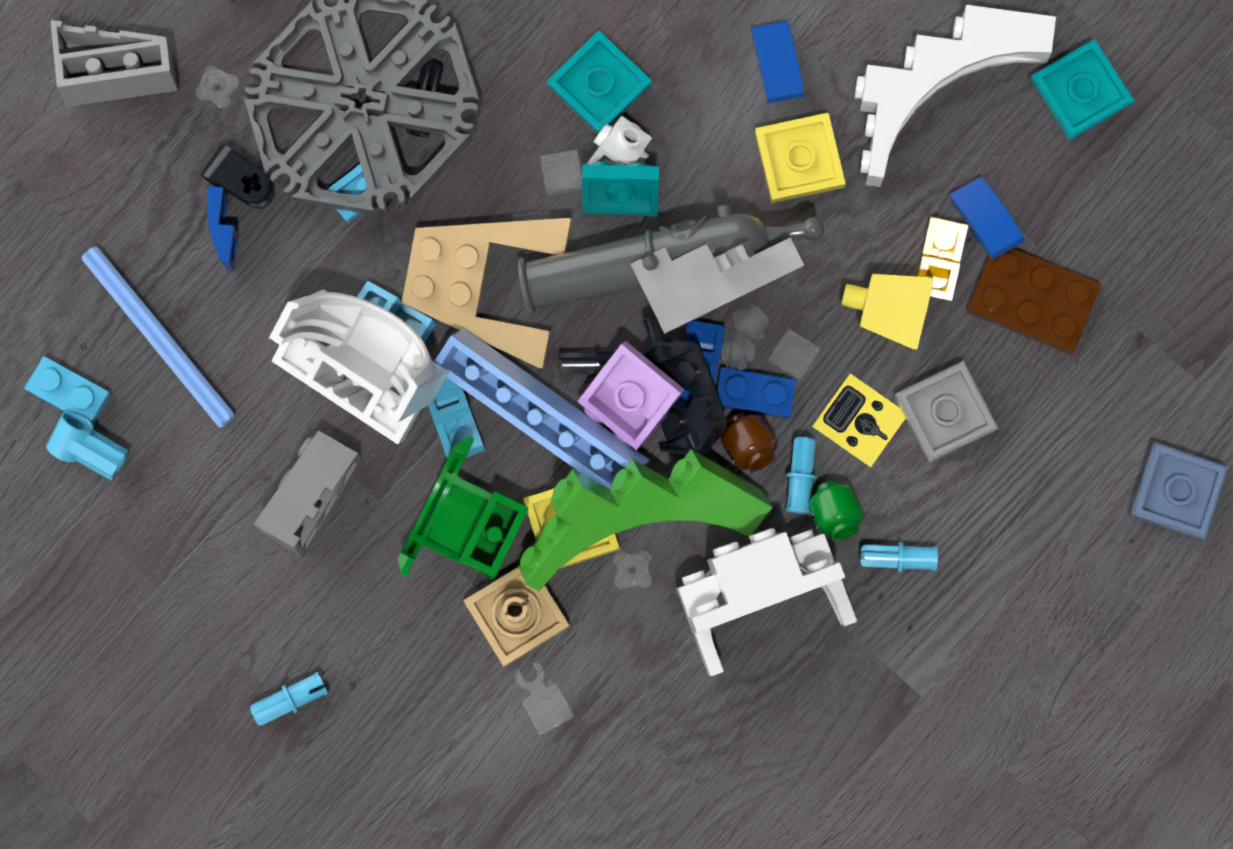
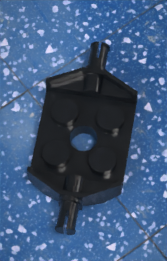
M657 317L647 318L642 323L650 340V347L646 348L642 355L682 388L686 386L692 396L690 405L680 396L661 422V427L668 444L660 446L659 449L660 451L685 456L692 449L710 460L708 452L713 450L712 446L725 433L727 420L699 345L690 340L671 339V336L664 337Z

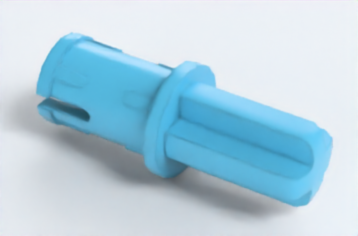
M796 437L794 439L791 473H786V477L789 478L786 512L810 514L809 501L811 499L813 480H816L817 476L813 475L816 442L809 437Z
M898 542V545L864 544L860 549V563L863 567L896 568L897 572L900 573L902 569L936 571L938 548L936 546H903V542Z
M316 672L314 675L287 688L285 684L282 685L283 690L252 704L250 710L256 723L264 725L292 710L294 714L297 713V708L323 695H328V692L319 673Z

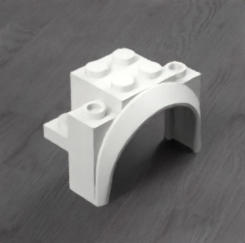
M324 289L287 302L269 337L280 345L272 362L396 444L404 441L420 410L433 402L449 373L448 370L432 361L419 335L396 315L367 300L347 294L327 292ZM316 340L322 341V342H325V343H328V344H331V345L325 347V346H323L322 344H320L319 342H317Z
M769 528L749 536L751 544L739 547L738 542H732L713 549L715 557L707 560L710 570L706 575L704 570L682 578L684 585L677 587L676 590L709 676L724 672L712 640V627L813 589L823 588L841 625L847 626L857 622L841 580L845 578L841 564L835 563L825 534L814 536L811 529L790 537L793 543L790 544L786 532L776 534L774 528ZM800 569L807 572V574L802 575ZM720 592L726 603L719 606L718 600H716Z

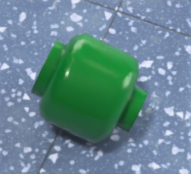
M829 481L818 486L816 489L817 493L809 501V511L818 532L825 534V537H830L833 541L844 540L855 535L859 531V525L863 522L865 515L853 487L846 484H838L836 481Z

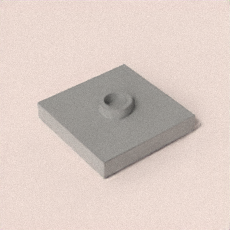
M964 361L894 395L928 463L998 430Z

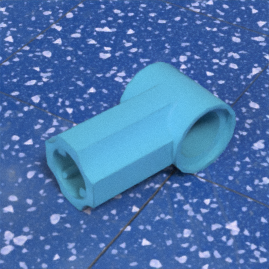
M71 411L63 412L46 445L47 450L51 455L62 461H77L112 481L125 462L129 450L94 431L93 424L86 417Z

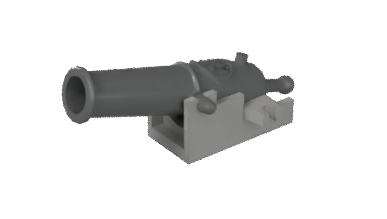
M730 204L717 206L719 217L708 219L707 215L699 221L693 219L671 225V228L660 226V231L652 232L651 230H646L643 235L527 262L525 258L520 257L517 262L519 284L525 307L529 313H534L538 306L643 290L665 334L804 266L806 260L796 240L806 238L815 241L823 235L824 226L819 219L808 218L801 224L786 227H766L759 218L748 213H732Z

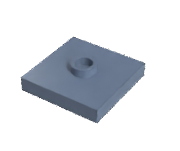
M1155 442L1152 445L1130 516L1204 541L1228 467Z

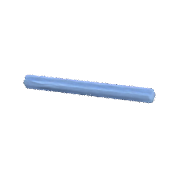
M95 246L85 252L82 256L83 262L216 425L221 428L230 423L235 417L232 410L102 251Z

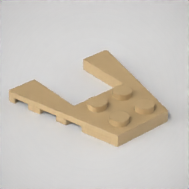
M559 218L415 228L401 303L460 331L466 329L483 342L538 368L544 369L551 331L478 317L491 243L553 255L566 253L573 219Z

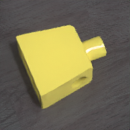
M872 274L869 288L846 284L841 306L863 311L860 322L861 327L917 350L934 278Z

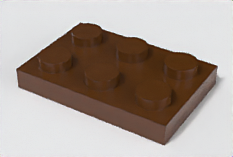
M1012 248L993 260L989 256L966 313L1073 355L1102 284Z

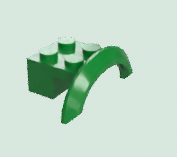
M467 438L454 445L397 559L402 576H407L423 546L492 581L494 580L529 508L495 491L492 494L457 477L474 442V438Z

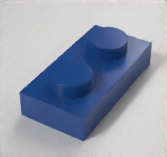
M721 367L717 396L723 409L790 419L796 380Z

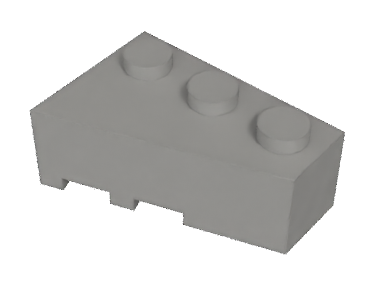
M51 20L56 84L66 107L178 91L174 56L166 37L122 30L119 33L100 31L97 27L85 25L84 28L66 26L61 21Z
M319 430L313 438L309 436L304 441L298 453L300 458L293 468L285 473L279 483L278 490L253 524L263 535L301 557L306 553L361 461V457L357 452Z

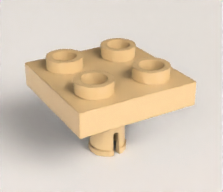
M519 567L463 601L504 668L570 627L545 585L540 591L526 585Z

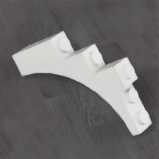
M966 5L962 17L956 16L953 39L923 35L916 36L913 47L907 46L904 69L867 65L864 77H857L855 98L861 99L860 111L875 113L874 115L868 114L865 128V136L872 137L870 151L863 150L860 172L867 173L865 185L881 186L888 156L899 132L913 113L936 91L964 75L991 66L1011 63L1046 64L1052 53L1056 17Z

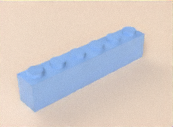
M466 329L451 335L434 361L449 371L447 378L577 471L608 489L612 487L616 474L620 470L625 469L632 459L644 466H647L650 461L647 457L620 440L616 435Z

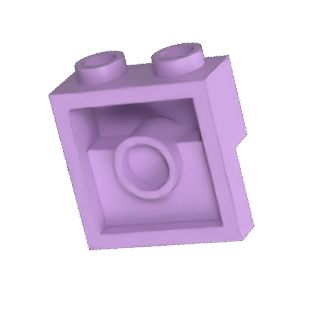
M625 341L612 355L578 402L585 407L584 411L591 419L598 423L603 422L614 431L613 434L620 440L637 450L647 442L685 390Z

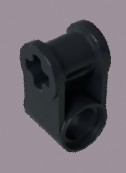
M222 143L200 173V176L215 187H223L227 194L229 193L254 209H263L269 206L275 197V188L267 175L261 169L248 162L239 153ZM251 185L257 187L261 185L262 187L259 192L255 190L250 192L248 190Z

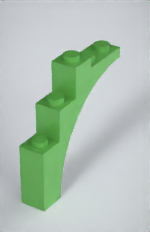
M692 449L684 459L679 460L675 464L669 479L632 459L625 469L620 470L616 474L610 489L572 469L566 479L558 482L550 499L557 512L556 516L551 517L546 522L542 535L533 547H529L523 553L518 567L526 585L540 591L562 566L582 550L615 533L639 525L663 521H700L725 526L749 537L773 507L762 489Z

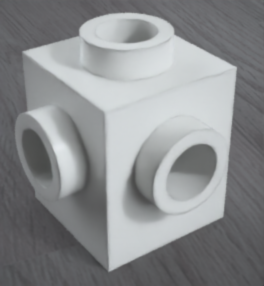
M621 116L613 127L606 123L593 142L598 145V148L587 164L607 162L611 165L630 166L634 163H644L649 156L644 149L652 137L643 132L637 124Z

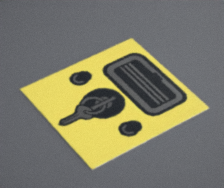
M849 374L812 427L866 465L872 467L906 418L901 408L852 374Z

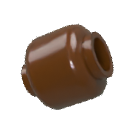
M741 413L732 417L727 422V429L722 435L721 443L738 469H749L750 472H756L773 462L776 456L775 451L777 450L778 441L763 417L760 415L746 416V414Z

